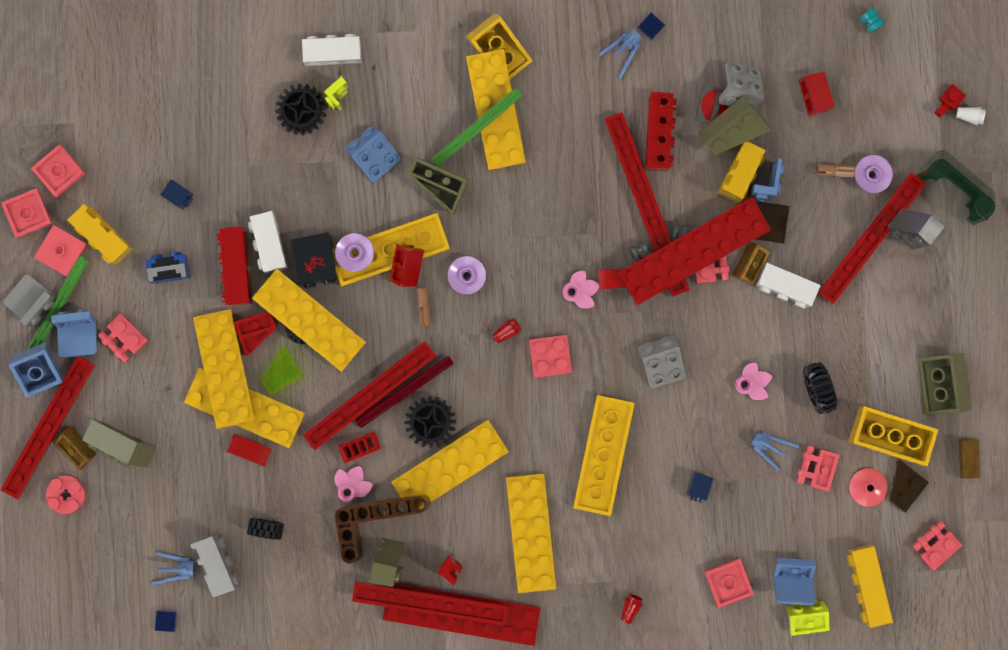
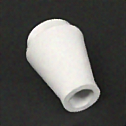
M958 107L956 118L976 126L978 124L983 125L986 110L981 109V107Z

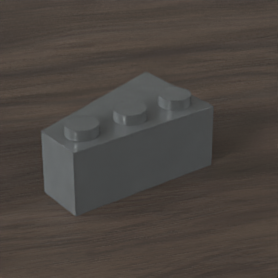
M900 209L888 225V228L893 231L892 235L899 240H903L912 250L931 246L945 227L931 214Z

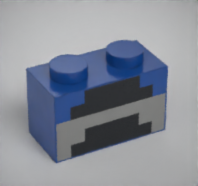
M172 252L167 257H162V254L152 255L151 259L145 260L148 283L155 284L190 278L187 255L181 254V252Z

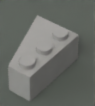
M218 533L190 544L192 550L195 548L199 556L197 562L199 566L202 565L204 578L212 597L238 588V576L231 569L233 562L230 555L226 554V542L223 536L220 537Z

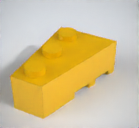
M748 141L742 143L717 194L737 204L741 200L744 201L749 193L748 187L750 183L753 184L757 177L755 172L758 166L761 167L766 159V156H764L766 150Z
M83 204L67 219L75 227L76 232L88 240V244L94 250L98 249L102 253L101 257L108 264L113 263L117 265L133 250L94 208Z

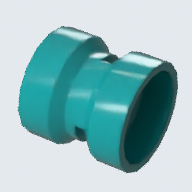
M875 7L859 18L862 23H867V30L870 34L886 23L883 18L877 16L878 11Z

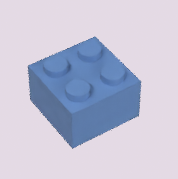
M46 342L11 356L8 365L26 398L58 385L63 381V373Z

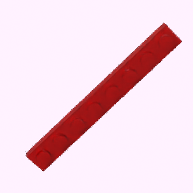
M912 172L908 174L819 289L818 294L831 304L836 302L890 232L888 225L900 209L907 210L926 185L924 181Z
M424 341L303 435L314 451L433 360L436 357L435 353Z
M81 356L76 357L0 489L1 491L15 499L21 497L95 368V364Z
M357 581L354 584L352 602L506 626L509 608L507 605Z

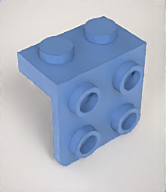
M375 125L367 128L361 137L352 140L345 149L372 182L377 181L401 161L400 155Z
M777 158L772 163L769 186L755 184L749 189L748 198L753 196L756 202L763 203L764 200L771 201L777 194H780L782 182H779V178L784 172L782 158Z
M78 310L77 313L59 312L58 315H51L52 324L57 327L58 355L61 358L94 355L98 352L96 317L89 310Z
M776 558L773 577L777 603L815 604L813 576L816 569L815 560Z

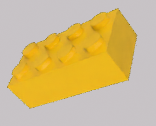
M859 406L848 443L928 467L939 429L866 406Z

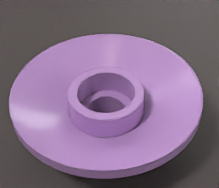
M878 155L864 157L858 162L855 169L857 184L861 189L869 193H879L885 190L892 181L893 173L889 162ZM869 172L874 174L873 178L869 177Z
M352 233L344 236L337 243L335 256L342 268L351 272H359L371 264L374 257V249L367 237ZM358 250V256L353 257L352 251Z
M460 257L450 265L448 270L449 284L460 294L469 295L479 291L486 280V271L483 264L474 257ZM466 272L470 273L471 277L467 280L463 278V275Z

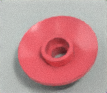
M861 469L850 480V495L856 503L862 506H876L887 495V481L883 474L875 469ZM869 484L873 486V490L870 492L867 490Z

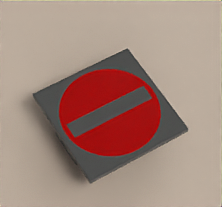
M703 83L695 121L709 124L730 107L719 104V97L724 89Z

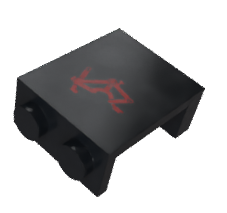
M328 232L290 240L300 286H305V289L316 287V283L323 282L324 285L335 283V280L339 279L330 243L332 242L331 236Z

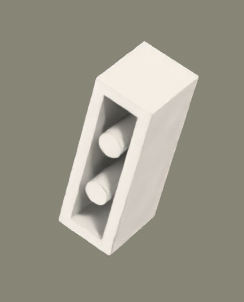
M346 34L345 37L338 38L336 35H327L326 38L319 39L317 36H308L307 39H302L303 63L305 66L362 63L361 40L355 34Z
M269 211L250 216L251 222H248L250 232L254 233L255 236L253 246L255 252H259L260 259H257L259 269L263 270L266 274L274 272L276 269H287L288 264L275 213Z
M769 263L764 264L756 286L760 287V291L767 294L773 292L777 294L778 299L783 301L792 300L795 302V306L803 309L813 305L820 285Z

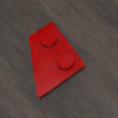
M268 311L234 321L245 357L251 354L254 349L277 329L274 316Z

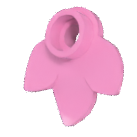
M578 271L571 276L570 283L563 287L562 294L567 301H574L580 308L594 307V301L591 296L597 292L599 284L593 280H586L585 271ZM574 289L575 295H569L568 290Z
M750 363L743 368L742 375L736 379L735 388L741 394H748L753 400H764L768 398L764 387L771 381L772 375L767 372L758 371L757 363ZM742 381L747 382L748 385L746 388H743L741 386Z
M361 466L352 468L348 473L341 469L336 472L334 481L338 487V497L343 502H351L355 497H364L370 492L373 484L363 481L364 474ZM345 489L351 491L350 496L344 494Z

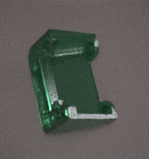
M941 150L936 152L916 174L922 181L927 179L937 181L946 177L971 198L965 207L969 209V216L966 220L972 225L987 221L995 211L996 194L993 189L947 151Z

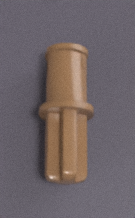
M835 163V165L818 164L817 176H834V178L855 177L856 173L855 166L838 165V163Z
M428 288L416 289L418 301L416 308L419 311L420 326H430L431 305H429Z

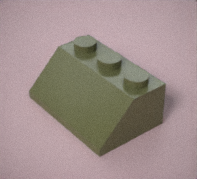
M964 353L918 358L926 415L972 410Z

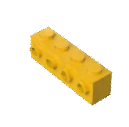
M866 545L849 549L847 561L853 569L854 574H851L854 586H857L858 593H856V599L858 604L862 606L863 612H860L863 624L866 623L868 627L872 628L893 623L875 546Z

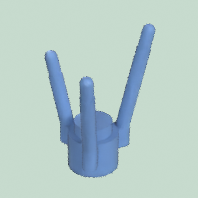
M631 29L627 34L624 33L619 39L599 53V56L604 55L620 42L623 45L616 51V56L625 48L629 50L632 48L618 76L619 79L622 78L635 52L640 47L638 43L642 38L636 31Z
M758 431L751 442V445L754 446L753 450L758 452L777 471H780V468L761 449L765 451L769 448L785 457L786 454L771 445L769 439L795 448H799V445L769 435L764 431L763 433Z
M156 552L158 556L181 561L182 563H178L177 568H158L157 572H177L179 576L152 581L151 585L189 579L194 576L195 563L190 561V558Z

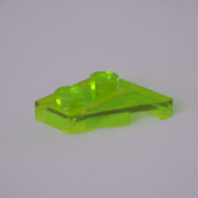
M284 345L260 380L268 394L272 396L300 380L304 375L287 346Z

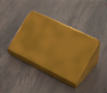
M749 242L732 275L753 286L770 252L759 244Z
M69 427L59 435L54 444L80 471L96 456V452L87 447L88 444L82 441L83 438L72 427Z
M978 439L959 440L960 478L962 479L980 478Z

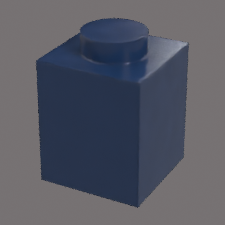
M171 179L160 195L183 210L192 203V196L194 194Z
M692 472L686 493L691 496L690 500L700 503L702 499L707 501L714 478Z

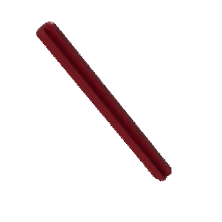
M449 356L445 357L355 420L360 428L364 427L454 364Z

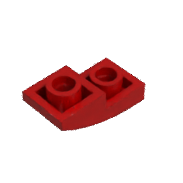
M624 268L598 270L599 289L625 288L626 286L618 271Z
M233 434L226 452L265 467L272 449Z

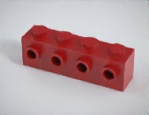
M650 92L645 171L668 172L670 167H673L674 156L670 154L671 148H674L675 137L671 136L672 129H675L676 118L672 117L673 110H676L677 99H673L674 93Z
M245 228L219 229V234H217V244L221 246V253H218V259L223 269V272H220V281L224 283L222 301L226 303V306L252 304Z

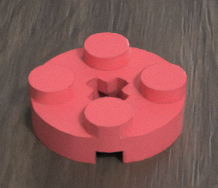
M64 475L53 479L46 491L49 508L60 514H70L77 511L86 500L85 486L82 485L77 477L71 475ZM65 489L68 490V493H71V497H67V500L62 496V492Z

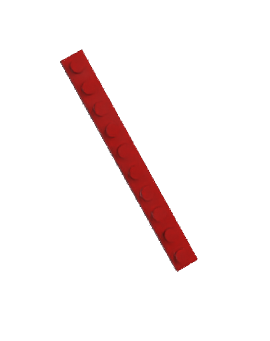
M621 112L605 118L604 121L652 248L655 251L670 243L671 239L626 120ZM686 279L668 288L671 297L690 291Z

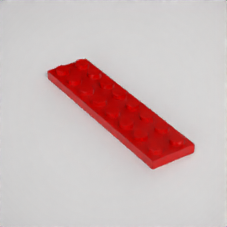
M751 196L618 271L635 304L638 306L771 229L754 197Z
M395 582L393 587L507 605L509 608L506 626L384 607L382 620L530 646H535L541 607L399 582Z

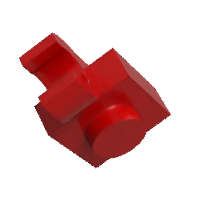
M954 84L949 85L938 100L942 104L934 113L941 117L948 109L954 111L967 95Z

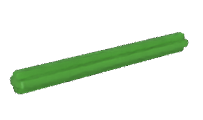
M518 88L513 89L432 158L433 163L437 166L441 165L523 96L522 92Z
M79 256L57 294L53 306L47 312L27 350L44 343L53 327L51 315H58L62 311L89 263L87 258Z

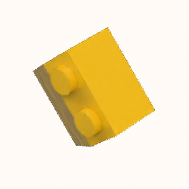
M496 13L492 14L465 36L478 54L504 49L509 79L533 61L501 16Z

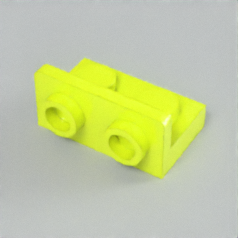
M342 76L324 91L326 95L324 99L333 110L335 108L339 111L342 109L336 99H342L348 93V84Z
M815 601L814 605L793 604L786 606L789 614L791 636L830 631L829 610L825 601Z

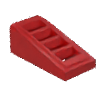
M375 431L338 446L345 464L382 449ZM371 437L375 448L371 449L367 438ZM362 440L364 441V444L367 449V451L365 452L363 451V448L360 443V441ZM354 443H356L358 450L360 452V454L358 455L356 454L355 449L353 447ZM349 446L353 457L349 458L345 447Z

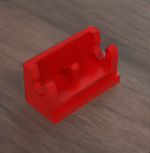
M824 71L804 76L798 80L809 117L835 108Z
M396 244L389 281L400 287L417 286L424 250L414 248V245Z
M450 553L438 567L437 572L454 585L458 578L455 574L456 570L461 574L463 568L454 558V555Z

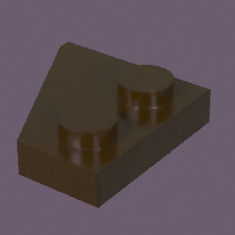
M898 459L896 461L897 467L895 477L893 476V487L890 491L889 501L906 513L929 482Z

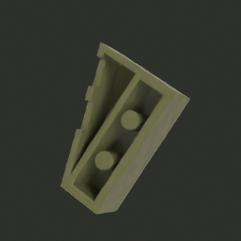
M742 96L699 131V134L707 147L717 155L765 134L772 129L745 96Z
M93 419L82 441L88 443L87 447L95 451L101 450L104 456L110 459L115 457L118 459L119 464L126 467L134 465L147 468L156 449V446L152 444H144L140 442L139 438H133L125 434L124 431Z

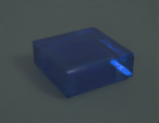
M650 13L638 28L653 40L664 28L665 24L654 14Z
M157 610L155 631L175 632L177 612Z

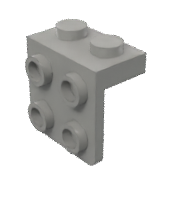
M728 61L725 64L728 86L720 95L719 104L731 106L742 96H745L757 108L764 99L760 71Z
M26 274L4 299L3 303L21 318V323L32 327L41 320L43 313L53 306L56 296L31 275Z
M674 336L663 337L660 340L647 342L637 347L644 364L650 388L654 389L686 377L680 348Z

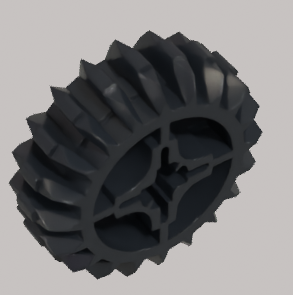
M298 84L295 90L294 86L291 85L290 89L292 91L288 92L287 89H284L286 96L279 95L282 102H276V105L281 107L275 110L277 114H281L277 117V120L282 121V127L287 126L286 130L288 132L294 128V135H297L299 130L302 136L305 135V130L312 134L311 128L313 126L318 130L317 123H324L320 117H327L326 113L321 112L327 110V106L322 105L326 100L324 98L319 99L322 94L321 92L315 94V87H312L309 91L308 84L304 86V89H302L301 84ZM300 96L299 101L289 104L294 97ZM308 96L315 101L316 110L307 106ZM303 106L305 111H301L299 114V111L296 109H300ZM287 109L295 113V123L288 119ZM305 117H313L309 122L301 124Z
M821 362L808 364L803 369V378L810 401L819 414H827L836 410L837 398L828 370Z
M432 396L428 397V402H425L424 397H422L421 405L417 401L414 402L417 407L416 409L411 406L409 407V410L413 413L412 415L406 413L405 416L411 419L410 421H404V424L411 425L410 428L406 429V432L413 431L409 438L411 439L416 436L415 444L422 440V447H425L426 442H429V448H433V442L436 443L437 447H440L439 440L447 443V440L444 438L445 435L449 438L452 437L448 431H455L456 428L450 427V424H455L457 421L450 420V417L455 416V412L448 413L452 407L448 406L445 409L443 407L446 404L445 400L440 405L438 404L439 397H436L435 402H432ZM432 406L428 416L417 415L422 408ZM438 408L445 414L446 424L437 420ZM433 414L434 420L437 424H440V426L431 425L429 431L427 432V424H425V421L421 419H430V417ZM415 421L423 423L425 427L423 436L416 430ZM433 428L445 429L440 436L429 438Z

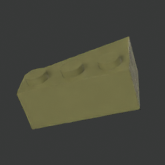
M414 157L407 175L448 210L451 215H455L469 179L424 159Z
M382 538L378 549L379 553L377 552L370 577L371 583L393 587L395 582H399L403 571L400 563L405 542Z

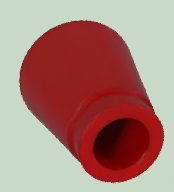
M514 318L507 319L492 336L499 344L519 335L522 329Z
M629 594L628 597H625L621 621L627 624L632 623L643 606V599L635 594Z

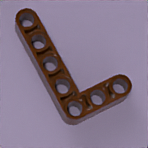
M420 494L349 505L338 509L335 513V522L342 560L351 564L362 557L363 551L358 523L422 513L429 509L431 505L430 498ZM417 499H421L424 502L423 509L417 507ZM399 502L405 504L404 512L398 509ZM380 505L386 507L387 512L385 515L380 513ZM362 508L368 511L367 517L361 515ZM344 510L349 513L348 520H345L342 516ZM346 530L352 532V539L346 537ZM349 549L354 550L355 558L349 556Z

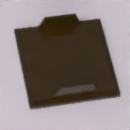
M756 202L771 230L755 240L784 244L790 206Z

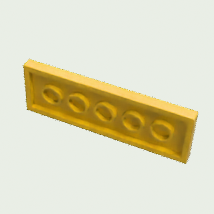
M504 49L466 56L478 119L512 91ZM513 104L481 131L488 170L526 163L515 104Z
M438 213L367 237L373 245L374 257L371 264L362 271L351 272L345 270L336 260V248L332 249L336 273L341 287L390 271L392 269L396 244L414 245V248L423 249V259L450 250ZM353 250L352 256H358V250Z
M278 269L273 272L252 298L341 372L366 344L361 337Z
M228 309L193 317L216 429L255 421L232 310Z
M198 368L184 403L213 415L204 369ZM249 389L255 421L236 426L290 448L305 412Z
M600 395L596 396L573 508L611 516L635 403Z
M487 420L391 483L400 497L424 494L432 502L509 451L490 421ZM417 499V507L420 509L424 507V502L421 499Z
M544 473L506 477L518 593L556 589Z

